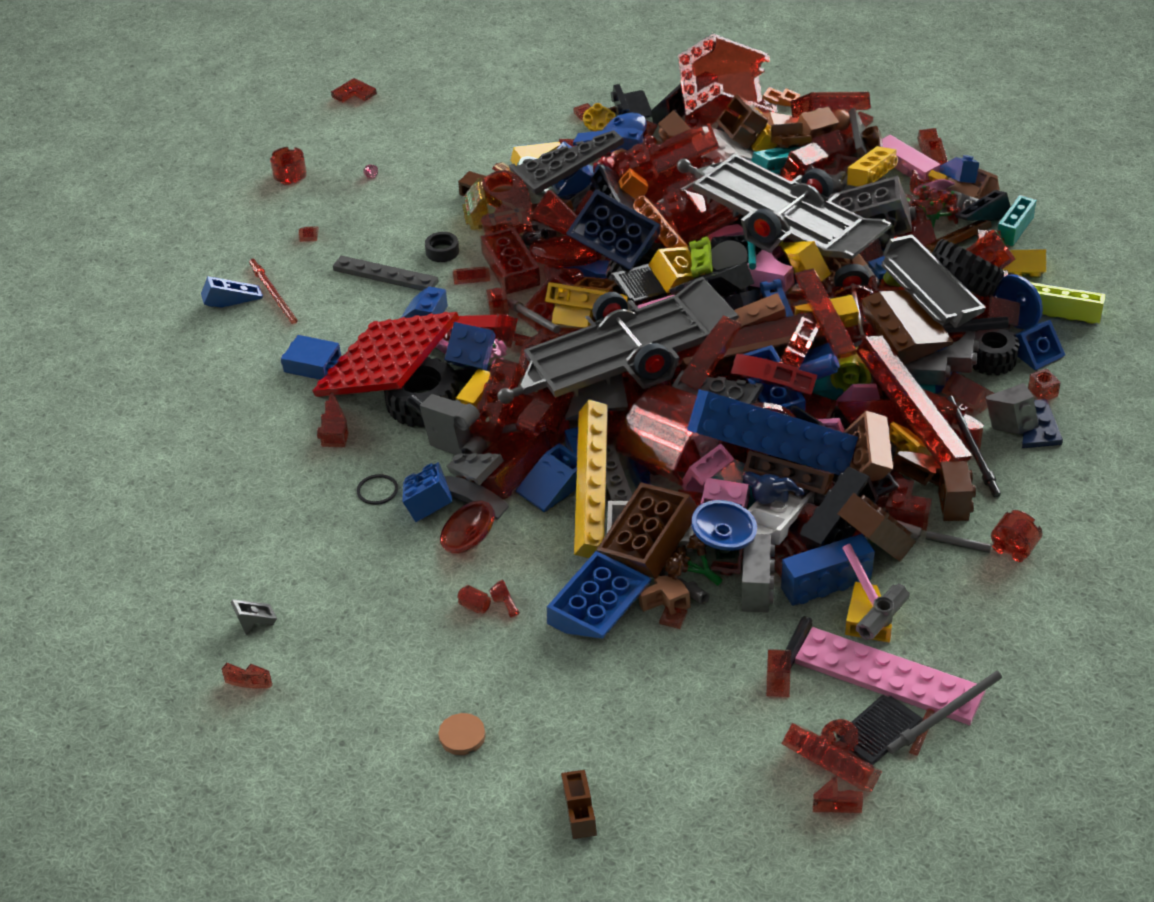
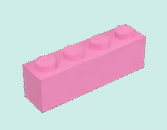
M892 135L882 139L884 148L897 149L898 163L894 168L920 184L929 183L928 174L930 171L940 172L939 163Z

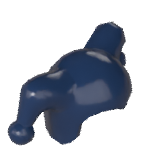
M750 471L743 474V483L749 484L752 488L753 498L762 505L775 501L780 503L788 502V491L795 492V495L798 497L804 494L803 488L798 487L790 478H779L773 474L758 475Z

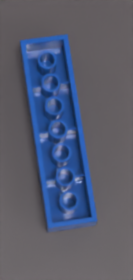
M704 390L698 391L687 431L837 475L844 473L847 467L850 466L858 439L857 436Z

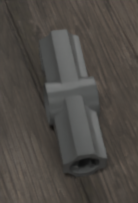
M899 583L897 585L893 584L883 596L874 600L872 609L856 626V631L862 638L866 640L873 639L883 627L892 623L895 613L909 599L910 593L906 590V587Z

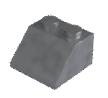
M1024 383L985 397L992 429L1022 434L1039 427L1034 397Z

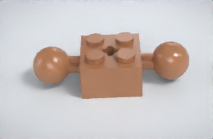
M829 107L804 112L797 121V123H803L802 133L812 136V143H805V146L810 149L827 144L834 130L844 131L851 123L850 115L847 111L838 109L832 112Z

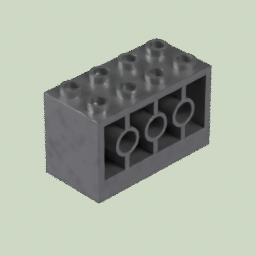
M898 176L837 192L839 196L833 203L863 218L884 219L890 222L892 227L885 232L886 234L892 233L894 236L912 232L910 207Z

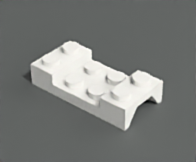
M810 491L803 498L789 494V499L786 503L775 501L762 505L756 501L748 509L757 523L756 534H770L771 543L779 545L787 537L788 528L799 515L805 516L813 507L815 492Z

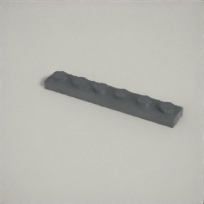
M342 255L333 265V271L421 291L428 286L435 287L439 282L436 276Z

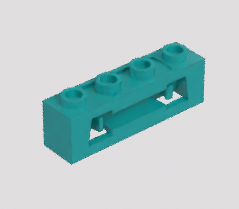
M794 145L789 148L768 149L753 152L751 162L767 170L770 169L769 171L775 174L808 169L810 165L813 166L816 151L806 146L798 147Z

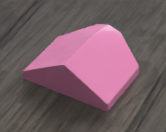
M852 384L834 404L835 406L846 408L866 407L877 404L880 400L877 385Z

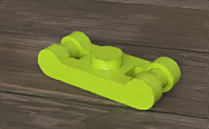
M708 236L698 242H689L692 276L697 278L700 277V274L712 273L711 243Z

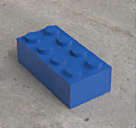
M859 534L783 559L781 589L791 605L805 604L809 600L818 597L823 598L839 590L844 591L854 586L855 582H860L843 550V547L847 544H851L868 579L871 580L875 551L864 535Z

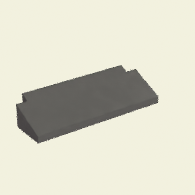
M913 235L889 240L883 253L885 259L881 266L912 295L935 321L939 322L942 326L950 322L955 328H958L985 311L986 307Z

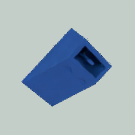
M560 443L541 457L516 489V493L541 511L546 512L576 490L577 455Z
M439 462L434 465L433 463L426 465L422 469L423 471L418 474H410L403 482V504L415 522L452 502V495Z

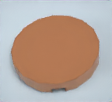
M459 713L448 717L440 725L438 732L443 748L454 755L469 754V751L478 750L484 743L486 735L483 722L478 717L468 713Z

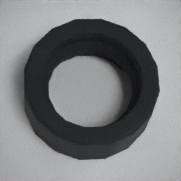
M450 232L431 234L425 240L426 256L434 262L453 260L459 254L458 238ZM438 245H450V247L445 249L434 248Z

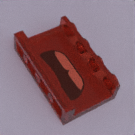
M811 92L790 101L793 118H799L804 112H811L825 107H829L832 112L843 109L848 113L853 108L856 110L871 109L870 92Z

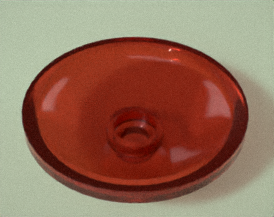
M478 500L459 508L447 520L441 531V546L452 554L465 553L477 547L484 541L493 527L495 519L493 507L486 501Z

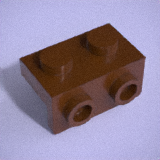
M800 122L771 125V143L778 144L780 148H789L793 144L798 147L805 146V143H812V136L802 133L803 123Z

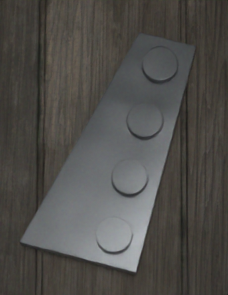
M681 371L673 383L672 389L695 400L698 391L704 390L753 405L764 389L763 383L749 384L744 380H737L736 382L726 380L725 377L711 378L706 374Z

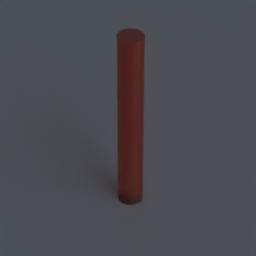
M928 708L922 722L933 715L935 711ZM928 730L916 737V741L910 748V754L919 755Z

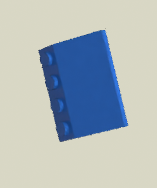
M595 551L547 606V624L566 634L603 639L648 586L651 578Z

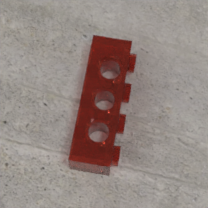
M496 358L495 362L491 365L488 382L484 385L482 399L477 404L480 417L470 426V433L473 436L477 435L485 441L498 444L512 402L509 404H503L499 400L495 403L492 402L498 397V392L502 388L512 390L518 387L524 371L518 363ZM502 379H505V381L499 385V382ZM489 416H492L491 419L488 422H486V419Z
M796 723L791 724L781 743L862 791L872 792L882 773V770Z

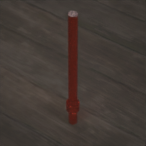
M250 259L249 264L253 268L255 276L260 278L290 323H297V318L266 276L264 268L255 259Z

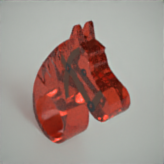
M499 170L489 174L483 181V189L486 201L496 210L494 213L486 214L481 218L484 234L488 237H495L503 233H516L518 235L524 231L534 232L531 223L533 218L531 199L523 180L507 170ZM499 186H512L508 191L492 192V190Z

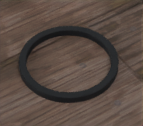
M384 474L368 476L357 486L359 499L372 505L386 503L393 499L398 492L396 480ZM373 478H386L395 485L393 494L381 501H370L363 498L360 494V488L366 481Z

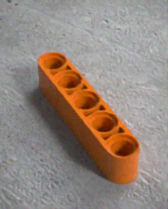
M645 196L635 200L633 207L637 212L660 224V235L658 238L666 248H689L659 210Z

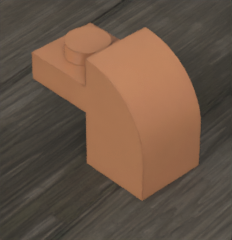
M659 576L656 579L654 578L655 585L645 588L639 595V606L643 612L660 605H664L670 615L691 608L688 589L679 579L675 580L672 577Z

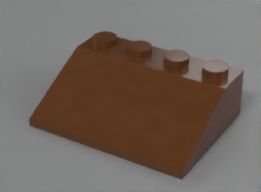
M907 290L880 291L862 299L863 315L899 367L953 345V340L943 326L935 321Z
M640 483L596 550L648 577L656 579L664 568L666 560L671 557L691 526L693 513L698 506L689 494Z

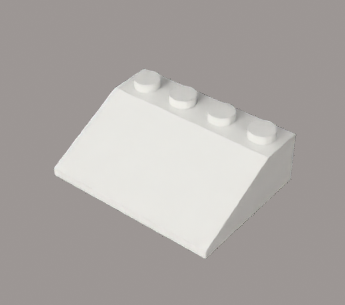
M701 127L700 129L693 130L692 149L710 165L713 162L719 163L720 159L724 161L733 154L751 161L753 152H755L751 146L746 149L732 140L724 131L711 127Z

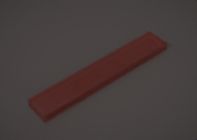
M814 268L796 272L795 278L837 359L856 355V348Z

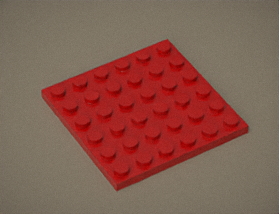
M431 313L426 316L416 315L411 318L402 317L396 320L373 321L368 325V329L358 336V340L349 346L348 351L338 359L336 365L328 370V374L317 382V386L312 392L316 397L401 389L453 327L454 322L459 320L458 313Z

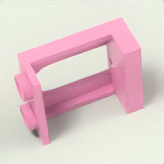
M719 444L689 467L680 486L694 500L703 493L706 478H713L730 465L734 458L722 444Z

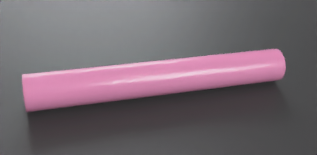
M847 544L843 547V550L873 606L874 600L878 596L851 544Z

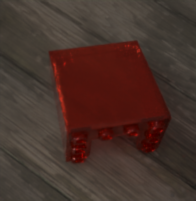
M713 33L679 54L678 62L686 116L719 118L724 109L735 116H740L727 106L736 93L762 113H778L776 105H770L769 101L762 99L759 75L765 72L761 68V64L764 61H770L769 54Z

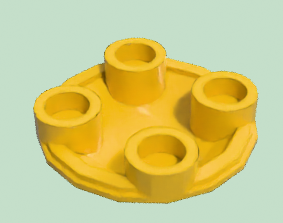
M595 103L593 107L587 109L583 114V122L591 131H602L616 117V114L609 108L602 106V104Z

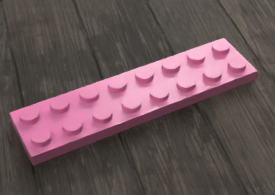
M812 627L795 657V664L888 697L892 696L897 700L936 713L976 685V683L815 627ZM985 691L948 715L947 718L971 725Z

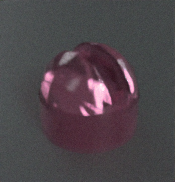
M369 164L365 166L363 173L368 178H375L378 175V168L376 165Z

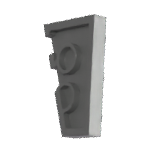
M459 453L452 458V461L446 467L450 473L459 477L465 476L468 481L474 480L477 485H480L504 460L501 454Z

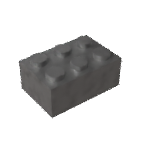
M756 534L753 542L744 547L742 611L768 612L769 604H773L774 591H769V589H774V575H770V573H774L775 560L770 557H775V544L771 543L770 534Z

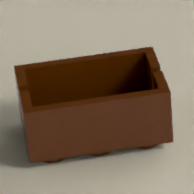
M736 93L727 106L741 116L738 118L724 109L716 122L732 140L748 149L754 144L756 134L765 129L768 120L750 102Z

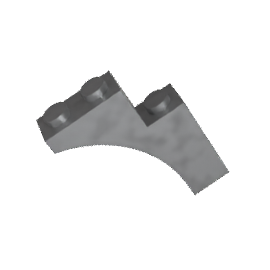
M967 331L960 340L943 350L931 353L900 367L897 365V383L945 385L946 377H950L951 372L972 373V366L977 364V353H974V351H978L979 339H975V331Z

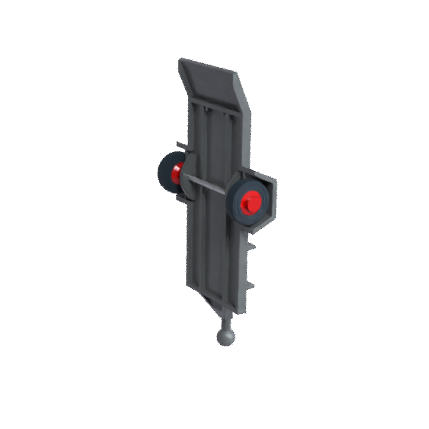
M733 154L725 161L699 169L691 166V162L688 159H681L677 163L679 172H689L698 179L693 183L692 189L707 196V204L716 201L732 209L734 218L739 214L744 215L741 223L745 240L769 253L788 238L794 242L815 241L823 257L853 259L892 227V224L884 219L863 218L833 203L839 194L836 193L831 198H828L833 192V182L830 176L821 169L809 170L804 176L799 175L792 181H789L737 154Z
M703 277L691 282L677 295L638 308L632 300L626 302L616 292L605 293L593 305L592 312L596 321L594 322L589 315L585 316L591 326L525 349V356L530 364L520 384L521 386L512 390L502 388L498 392V400L503 404H509L516 396L526 395L546 387L549 388L555 398L569 392H573L577 397L578 389L602 380L610 385V377L626 371L632 375L642 389H646L673 378L679 361L678 352L711 341L736 321L739 316Z

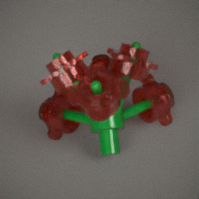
M925 185L919 188L920 192L915 193V195H919V199L913 200L910 206L916 207V214L927 213V218H929L927 227L934 228L936 220L943 216H947L949 221H954L955 224H958V218L955 217V214L960 212L961 208L957 207L958 199L954 191L943 189L933 193V190H936V188L930 189V186ZM946 204L950 206L947 208V212L941 213Z

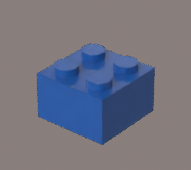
M454 322L444 360L451 365L487 371L496 336L495 333L489 329Z

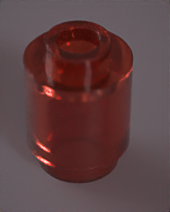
M470 585L462 587L457 595L459 605L476 613H485L491 604V598L488 597L487 593Z

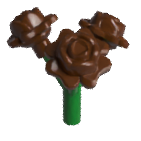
M696 534L690 536L686 546L676 547L671 557L665 562V570L668 572V577H672L675 580L681 575V572L686 573L687 571L703 574L717 586L723 580L709 569L705 557V547L707 544L702 542ZM688 548L697 550L698 556H701L704 568L695 564L686 556Z

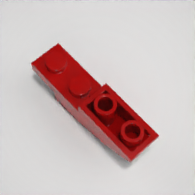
M736 354L731 374L767 385H776L809 396L812 395L817 375L799 370L794 366L743 354Z

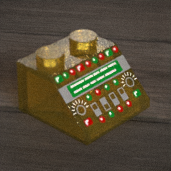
M478 178L465 194V204H462L466 225L470 224L471 230L492 226L488 216L489 210L481 178Z

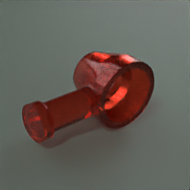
M502 579L495 583L489 589L494 603L504 602L511 618L519 615L520 612L516 608L504 580Z

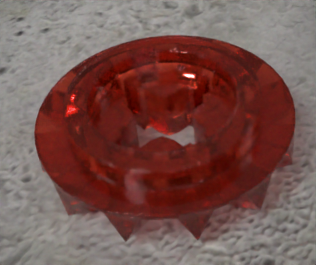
M836 719L824 726L820 739L826 752L828 751L834 756L841 754L845 756L846 753L854 751L859 736L857 728L853 723L844 719ZM834 733L839 736L845 734L844 739L846 743L836 742Z

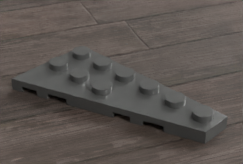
M612 130L593 137L591 141L585 143L583 141L577 142V146L571 148L565 146L541 154L538 159H526L523 164L515 166V163L511 164L509 168L537 195L624 144V140L616 131Z

